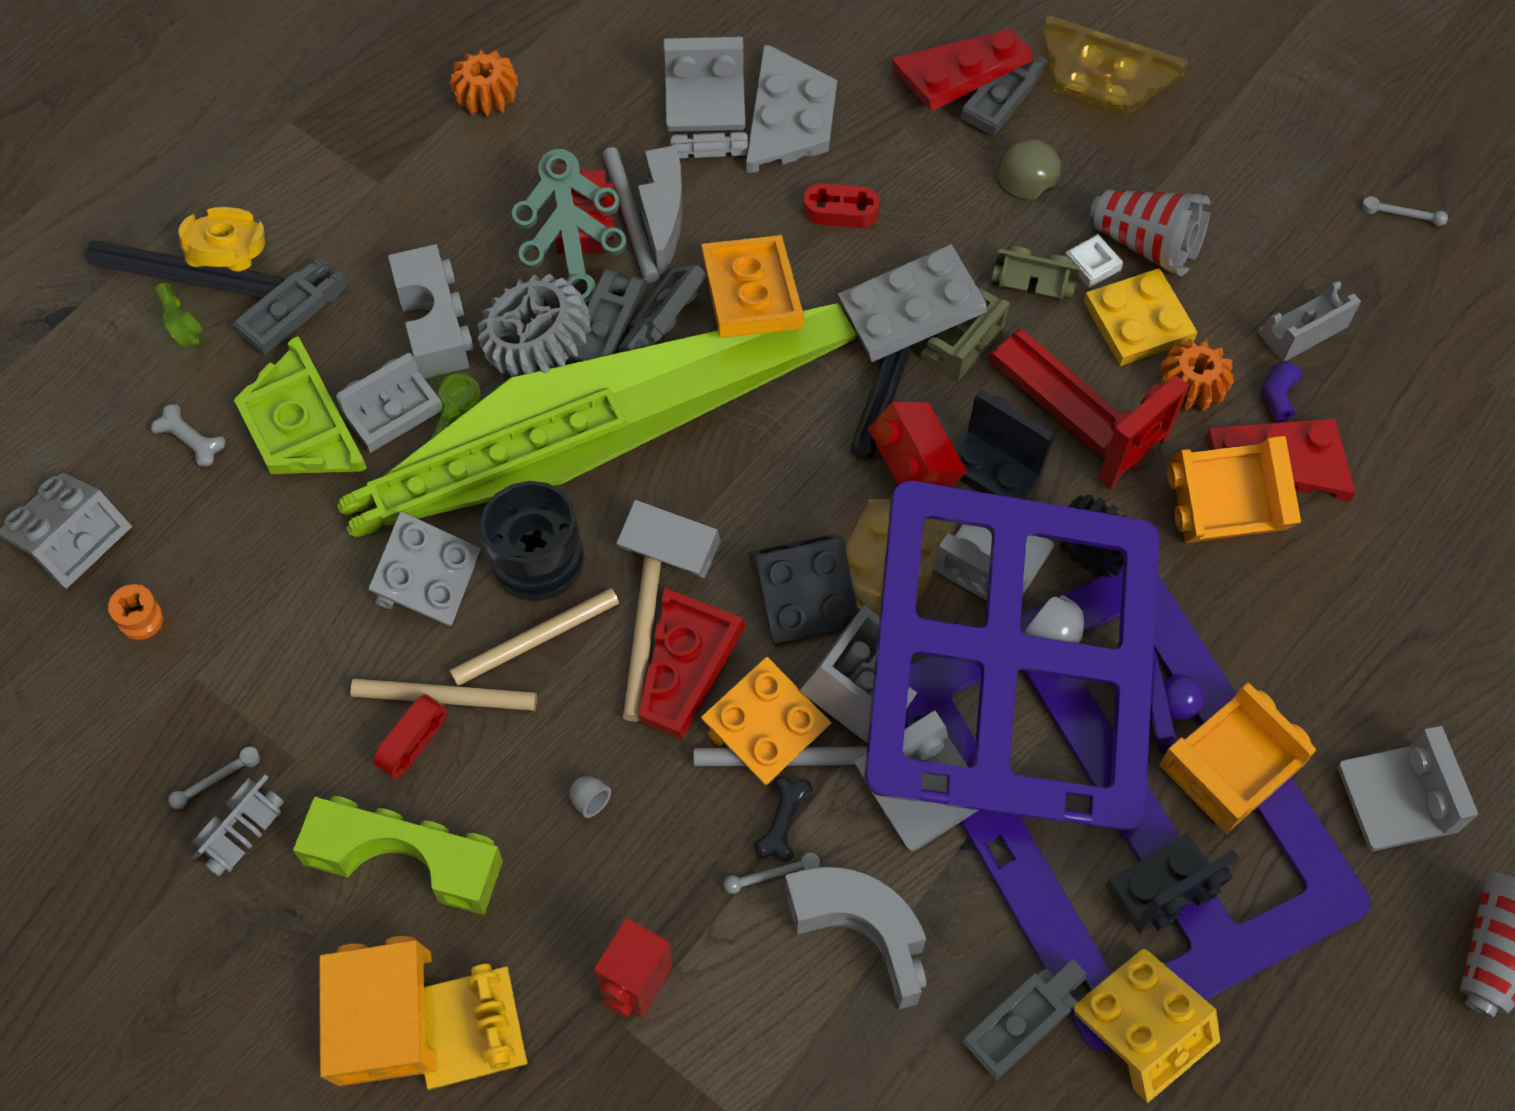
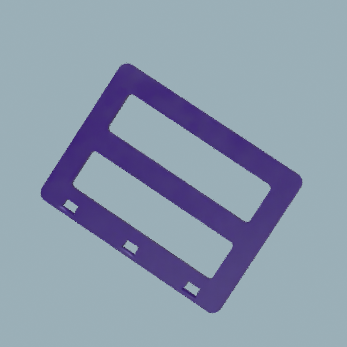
M1123 568L1116 576L1114 574L1112 577L1104 575L1063 594L1074 601L1083 611V634L1120 617ZM1157 575L1154 650L1156 649L1157 658L1169 677L1175 674L1188 675L1201 685L1204 691V703L1195 717L1202 726L1236 696V692L1159 575ZM1046 603L1021 614L1020 629L1023 633ZM929 656L911 664L909 687L916 691L917 694L907 707L905 727L911 726L917 722L916 720L922 719L935 710L946 726L949 739L967 766L971 768L974 764L976 740L952 701V696L980 682V667L973 662ZM1022 670L1090 784L1095 787L1108 788L1111 782L1114 729L1082 679ZM1292 777L1261 803L1255 811L1304 886V892L1243 924H1237L1232 921L1217 896L1199 908L1192 902L1191 905L1180 912L1182 917L1175 922L1188 943L1189 950L1187 953L1164 965L1205 1000L1357 922L1369 911L1370 898ZM1147 784L1145 816L1142 823L1134 829L1120 831L1138 862L1180 837ZM979 810L961 821L962 828L1043 970L1047 968L1055 976L1074 959L1087 973V978L1083 983L1088 992L1112 974L1021 817ZM999 838L1012 858V861L1006 863L1002 868H1000L987 843H991ZM1072 1008L1069 1016L1086 1045L1098 1052L1112 1050L1075 1015Z

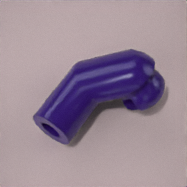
M1281 361L1273 365L1261 389L1276 422L1286 421L1295 414V410L1286 393L1290 387L1294 386V380L1300 381L1301 370L1290 361Z

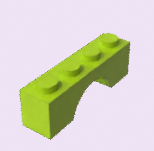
M332 796L330 801L314 797L293 849L302 865L348 878L358 866L372 857L385 853L407 854L421 861L430 870L431 886L438 903L485 915L503 863L498 846H494L493 840L476 833H468L466 838L450 834L445 826L432 821H422L420 825L403 821L404 818L400 814L388 809L378 808L375 813L358 809L359 806L355 802L339 796Z

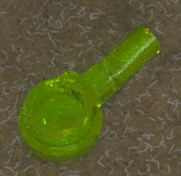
M159 284L155 288V293L166 311L163 313L164 317H162L165 327L182 348L185 349L190 344L197 346L201 343V339L198 336L203 331L201 325L188 310L182 313L180 302L170 284Z
M454 373L444 379L438 392L444 409L431 439L456 421L460 415L465 414L480 402L482 394L480 386L474 378L463 373Z

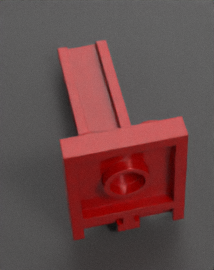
M1018 329L988 355V360L1104 460L1097 480L1110 491L1116 486L1119 477L1129 468L1134 470L1146 459L1145 454L1158 442L1163 444L1168 440L1189 388L1187 383L1175 375L1163 386L1157 383L1151 387L1142 398V405L1134 412L1127 409L1121 414L1022 329Z

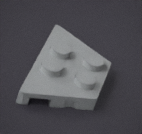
M764 45L746 172L759 171L760 164L780 159L781 164L797 161L802 156H815L829 152L837 91L836 79L772 46Z

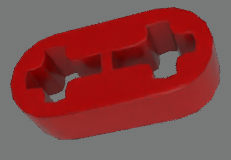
M815 184L805 191L803 197L804 216L808 221L818 225L866 228L873 225L879 215V196L872 189L863 186ZM825 201V207H817V202ZM857 204H864L865 211L857 210Z
M427 694L419 697L379 746L374 756V766L394 779L403 775L442 726L447 715V707Z

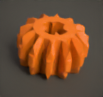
M480 49L478 55L472 56L465 53L464 61L454 62L450 84L460 108L467 107L471 115L476 114L478 111H483L488 117L491 110L496 109L503 113L505 104L514 103L518 80L509 58H501L497 50L486 55Z
M1190 338L1184 342L1183 347L1174 345L1160 367V376H1162L1161 386L1166 384L1175 375L1189 385L1183 400L1185 411L1190 409L1193 404H1196L1203 412L1209 408L1211 403L1219 405L1224 400L1227 390H1230L1234 381V375L1230 373L1233 368V360L1222 358L1224 354L1223 347L1215 350L1208 348L1207 339L1200 346H1197Z

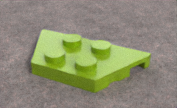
M299 336L292 338L288 343L289 351L275 365L269 362L259 373L258 379L253 384L248 385L234 399L270 474L360 472L367 469L362 455Z

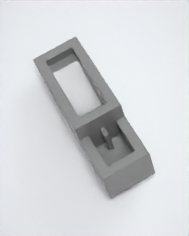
M677 145L645 151L646 175L649 184L638 186L640 213L659 275L665 274L670 265L681 230L683 213L682 184Z

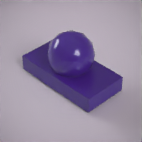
M1155 649L1153 651L1150 713L1159 751L1166 753L1177 742L1171 717L1187 720L1195 716L1204 703V691L1201 685L1188 675L1175 674L1163 682Z

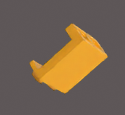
M1286 436L1268 438L1261 444L1192 453L1190 449H1183L1170 458L1171 463L1167 466V478L1170 488L1176 489L1178 506L1175 507L1174 512L1177 530L1183 532L1185 543L1285 531L1301 523Z
M1246 683L1229 703L1185 740L1180 738L1167 750L1159 766L1228 834L1308 762L1316 748L1311 744L1308 734L1300 726L1291 724L1276 709L1275 703L1265 692L1256 690L1250 683Z
M409 936L391 937L385 940V945L370 948L364 944H346L338 947L337 953L320 955V1077L337 1086H345L436 1072V1051L426 1046L423 964L431 962V951L415 940V938Z

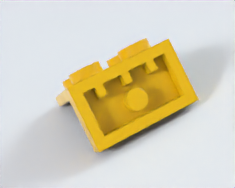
M1146 949L1140 950L1073 1007L1075 1015L1128 1064L1133 1090L1147 1103L1220 1042L1216 1009Z

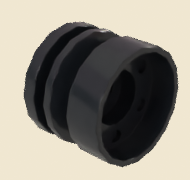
M536 481L511 484L496 493L484 507L480 521L482 538L489 555L495 579L504 591L519 599L540 601L554 598L572 587L581 575L585 557L573 503L562 490L549 483Z

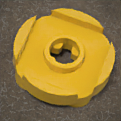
M215 207L207 209V217L195 220V214L184 219L178 230L180 248L184 253L185 262L193 267L205 265L227 267L232 271H243L250 268L252 265L251 259L257 257L265 246L262 222L260 221L259 224L254 222L252 213L239 208Z

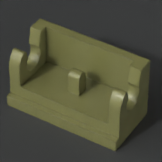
M981 288L978 289L986 301L987 312L940 332L936 338L932 337L927 342L928 347H925L921 352L920 358L957 382H959L1005 327L1010 303L1005 299H998Z

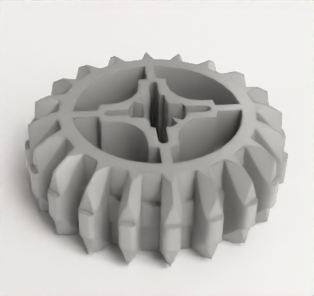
M534 274L529 282L524 283L518 279L517 286L512 289L504 287V294L500 298H491L493 307L482 310L484 320L477 324L480 330V335L477 338L480 342V347L485 353L484 356L490 365H494L498 372L502 373L505 377H516L537 371L547 373L551 368L564 366L565 361L569 357L578 358L577 347L587 344L586 334L591 331L589 321L591 316L589 308L580 292L573 285L566 282L564 278L555 279L551 274H548L543 279H540Z

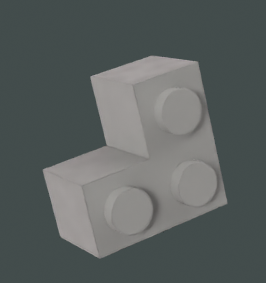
M864 605L836 639L800 689V692L867 743L879 616ZM910 687L908 688L907 707L917 694Z

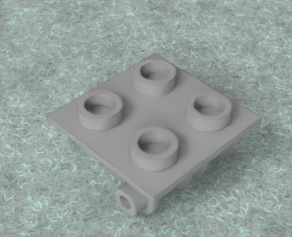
M400 511L368 591L373 592L377 596L375 603L380 607L391 609L394 603H398L451 627L481 548Z
M266 774L257 783L248 778L225 804L232 811L224 821L214 816L192 841L199 847L192 858L196 860L202 853L207 855L210 859L205 863V867L218 877L225 870L230 873L234 865L245 854L242 849L224 835L225 833L246 849L250 850L252 844L231 827L235 822L254 837L259 839L262 836V833L241 815L244 814L262 830H266L272 821L282 813L279 808L284 801L277 794L269 790L263 796L257 791L269 778Z

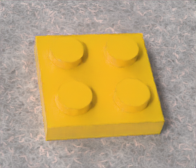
M1160 268L1086 292L1083 302L1119 366L1170 350L1174 345L1182 346L1189 338L1194 342L1198 333Z

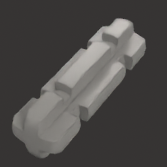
M725 132L693 134V138H687V134L671 136L670 140L671 146L677 145L679 159L688 158V154H694V158L726 157L727 152H731V156H745L748 152V137L745 132H730V136H725Z

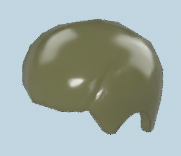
M1037 138L1021 139L1012 143L1005 151L998 166L997 178L1003 189L1015 197L1036 200L1044 190L1054 188L1056 181L1060 178L1062 161L1056 150L1045 141Z

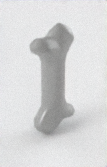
M177 404L165 405L162 409V416L151 423L150 429L153 434L171 433L193 449L196 463L199 467L211 466L214 463V455L225 448L226 441L224 437H204L184 422L181 418V409Z

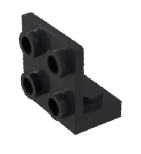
M980 390L974 398L968 430L954 447L967 470L960 481L977 492L1025 500L1042 479L1054 434L1048 431L1046 426L1040 421L1029 419L1011 408L1001 397L991 396L987 392Z
M829 534L748 552L751 568L759 576L770 635L774 643L778 644L845 629L857 615L858 608L844 538L842 536Z
M1186 833L1109 879L1106 887L1139 934L1154 926L1157 932H1160L1182 917L1180 912L1191 905L1192 902L1199 908L1222 892L1220 887L1233 878L1229 871L1239 860V857L1234 850H1231L1209 864L1189 834Z

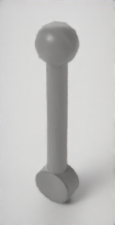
M1373 196L1366 197L1362 204V210L1368 214L1382 211L1432 221L1436 226H1443L1448 221V215L1444 211L1430 213L1380 203Z
M254 747L244 748L240 752V758L185 791L172 792L168 799L169 805L174 809H182L186 806L188 799L241 767L256 766L260 761L258 751Z
M806 853L801 861L740 878L730 875L724 879L723 888L729 894H736L741 890V887L802 870L819 868L820 859L815 853Z

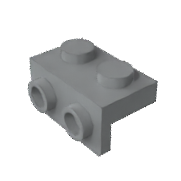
M411 353L389 360L381 369L362 380L351 382L336 395L343 417L370 453L444 410L440 398L418 371L416 360Z

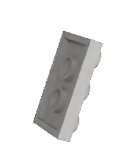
M952 244L838 293L840 304L871 362L987 312L985 299Z

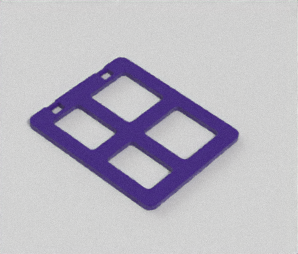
M905 481L898 485L893 491L890 501L864 774L868 789L882 797L945 804V806L1057 822L1064 821L1120 831H1127L1138 827L1144 819L1146 804L1159 534L1154 525L1141 519L917 481ZM925 519L982 527L990 531L992 540L986 616L983 628L926 620L916 614L922 532ZM1027 536L1114 549L1123 555L1119 644L1117 649L1027 636L1021 631L1020 620ZM913 654L973 662L980 667L981 679L974 764L971 768L911 760L904 755L903 743L910 665ZM1018 670L1108 683L1114 687L1116 697L1111 782L1108 788L1020 776L1011 771L1010 756L1016 675ZM922 773L947 777L946 792L921 789ZM1066 794L1089 797L1088 813L1065 810Z

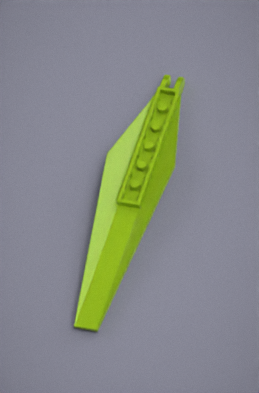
M839 303L803 311L804 328L724 338H720L719 331L717 330L551 368L547 373L537 371L512 377L386 475L368 482V486L342 496L337 504L340 513L346 516L367 510L375 502L377 508L362 513L360 516H356L348 521L347 530L349 535L360 538L366 534L378 531L383 524L385 526L395 524L400 511L418 519L489 502L496 493L511 484L526 481L544 482L552 486L563 484L856 339L857 334Z

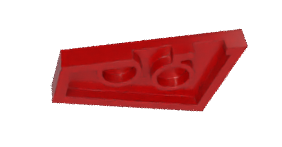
M1007 29L891 58L893 71L926 107L933 111L1031 62L1032 53L1031 48L1012 29Z
M1336 419L1209 428L1206 435L1209 450L1261 444L1268 438L1286 436L1296 491L1312 493L1313 490L1334 493L1335 499L1351 501L1355 495Z
M664 587L662 596L663 609L660 623H657L654 636L656 643L652 663L648 666L639 717L643 724L682 740L746 626L742 617Z

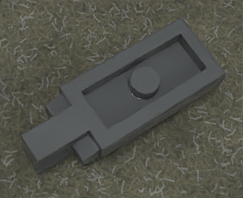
M699 265L671 269L629 324L632 330L618 348L625 352L656 345V341L661 339L662 335L668 333L677 322L675 317L681 309L692 302L698 295V287L707 276Z
M1074 959L1055 976L1047 968L1038 975L1034 973L962 1040V1043L990 1075L998 1081L1070 1014L1071 1009L1077 1004L1071 993L1087 978V973Z

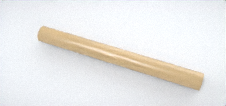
M644 556L623 712V718L633 722L640 721L639 710L648 670L661 568L660 561Z
M610 588L449 670L455 684L460 686L618 605V598L613 589Z
M353 679L351 683L352 697L415 702L419 697L427 694L441 704L535 711L537 704V693L367 679Z

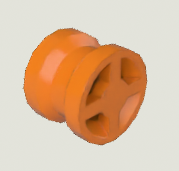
M131 584L123 586L111 596L108 603V613L122 634L129 639H148L155 635L162 626L164 620L163 611L150 590L143 585ZM136 606H142L141 609H137L135 611L130 610L131 608H134Z

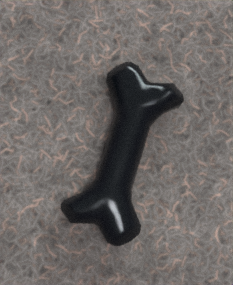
M782 776L774 780V785L779 791L780 802L770 830L765 836L755 841L754 849L760 858L776 855L783 861H787L794 857V852L788 844L787 836L799 804L812 796L813 788L807 779L791 782Z

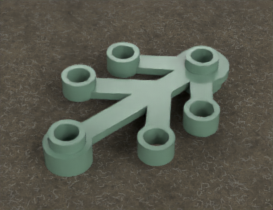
M554 149L547 152L539 162L538 171L541 180L526 201L516 203L512 209L514 223L519 228H532L538 220L537 212L555 191L557 208L533 241H527L521 245L519 258L526 268L536 269L540 267L545 259L544 254L559 233L562 232L569 277L565 281L570 283V285L583 282L588 286L587 291L581 294L588 307L595 292L596 283L590 275L585 273L578 229L600 243L603 250L612 256L619 255L625 250L626 236L622 230L614 227L607 228L574 205L571 189L592 201L598 213L604 216H610L617 212L619 197L615 190L611 188L601 189L581 175L579 162L571 152L564 149ZM556 163H563L567 167L566 171L562 174H555L551 169ZM604 196H610L615 202L611 207L604 208L599 204L600 199ZM523 209H528L533 213L532 217L527 221H521L517 218L518 213ZM610 236H618L622 242L618 247L611 248L606 244V240ZM536 249L540 253L539 257L535 261L526 260L524 254L527 250Z

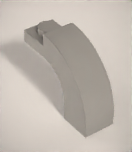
M821 867L785 875L784 890L797 935L831 926L848 927L863 933L874 942L883 956L898 1009L918 1004L922 994L921 988L926 987V977L920 959H912L911 955L922 953L927 939L916 915L895 891L867 874L845 868Z

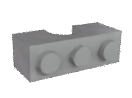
M437 244L388 255L402 311L406 312L415 309L430 310V313L423 318L405 322L413 356L420 374L425 379L469 368L466 351L474 350L468 325L459 327L457 318L464 316L459 292L450 293L448 284L455 283L450 259L441 260Z

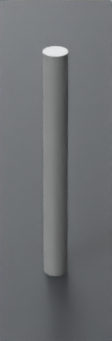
M614 147L607 148L603 152V157L611 182H614V190L619 197V206L642 277L647 283L656 282L660 276L618 149Z
M867 746L806 747L787 766L855 765L854 761L867 753ZM729 747L694 748V766H746Z

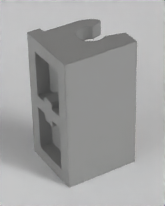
M1335 281L1326 287L1323 294L1282 316L1281 313H1276L1270 316L1257 333L1281 361H1287L1347 328L1361 300L1353 293L1341 302L1337 294L1338 289L1341 288V282Z
M635 500L616 544L624 550L639 553L704 579L716 551L719 549L721 539L718 530Z

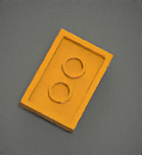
M782 235L701 244L702 261L705 273L707 274V283L720 338L804 328V314Z

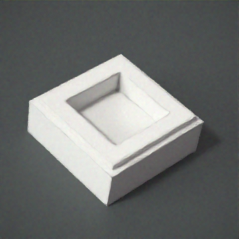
M1099 234L1072 248L1065 254V257L1072 259L1073 265L1080 266L1077 276L1088 289L1121 271L1123 261Z

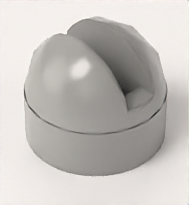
M592 775L581 776L570 787L571 803L585 818H591L598 814L611 797V789L600 779Z

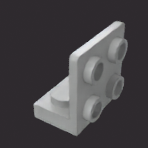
M743 37L665 38L667 130L670 132L744 130Z
M60 473L58 476L47 479L39 487L38 494L25 506L16 508L6 517L5 525L0 528V536L5 541L30 554L60 586L67 589L132 526L99 489L70 475Z
M963 524L955 536L947 533L938 547L934 571L987 600L992 540L990 531L986 528ZM1027 536L1022 596L1053 550L1054 543L1047 538Z
M935 710L905 729L903 753L908 759L969 768L949 739L946 726ZM866 754L854 761L863 779ZM922 773L921 789L946 792L947 777ZM873 793L904 844L911 852L916 851L979 811L945 806V804L882 797Z
M1442 726L1424 729L1409 747L1343 760L1337 767L1370 851L1374 852L1456 834L1478 815L1476 806Z

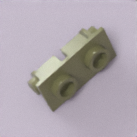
M1008 246L1007 250L998 249L996 262L1004 264L1003 266L995 265L991 280L998 282V287L1027 292L1030 278L1038 279L1036 295L1062 301L1064 297H1073L1076 282L1068 281V278L1076 279L1080 266L1073 265L1072 259L1054 254L1048 255L1047 259L1031 256V250L1019 246Z

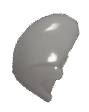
M1064 595L1059 598L1052 597L1034 617L1024 634L1079 644L1084 630L1083 611L1074 601Z

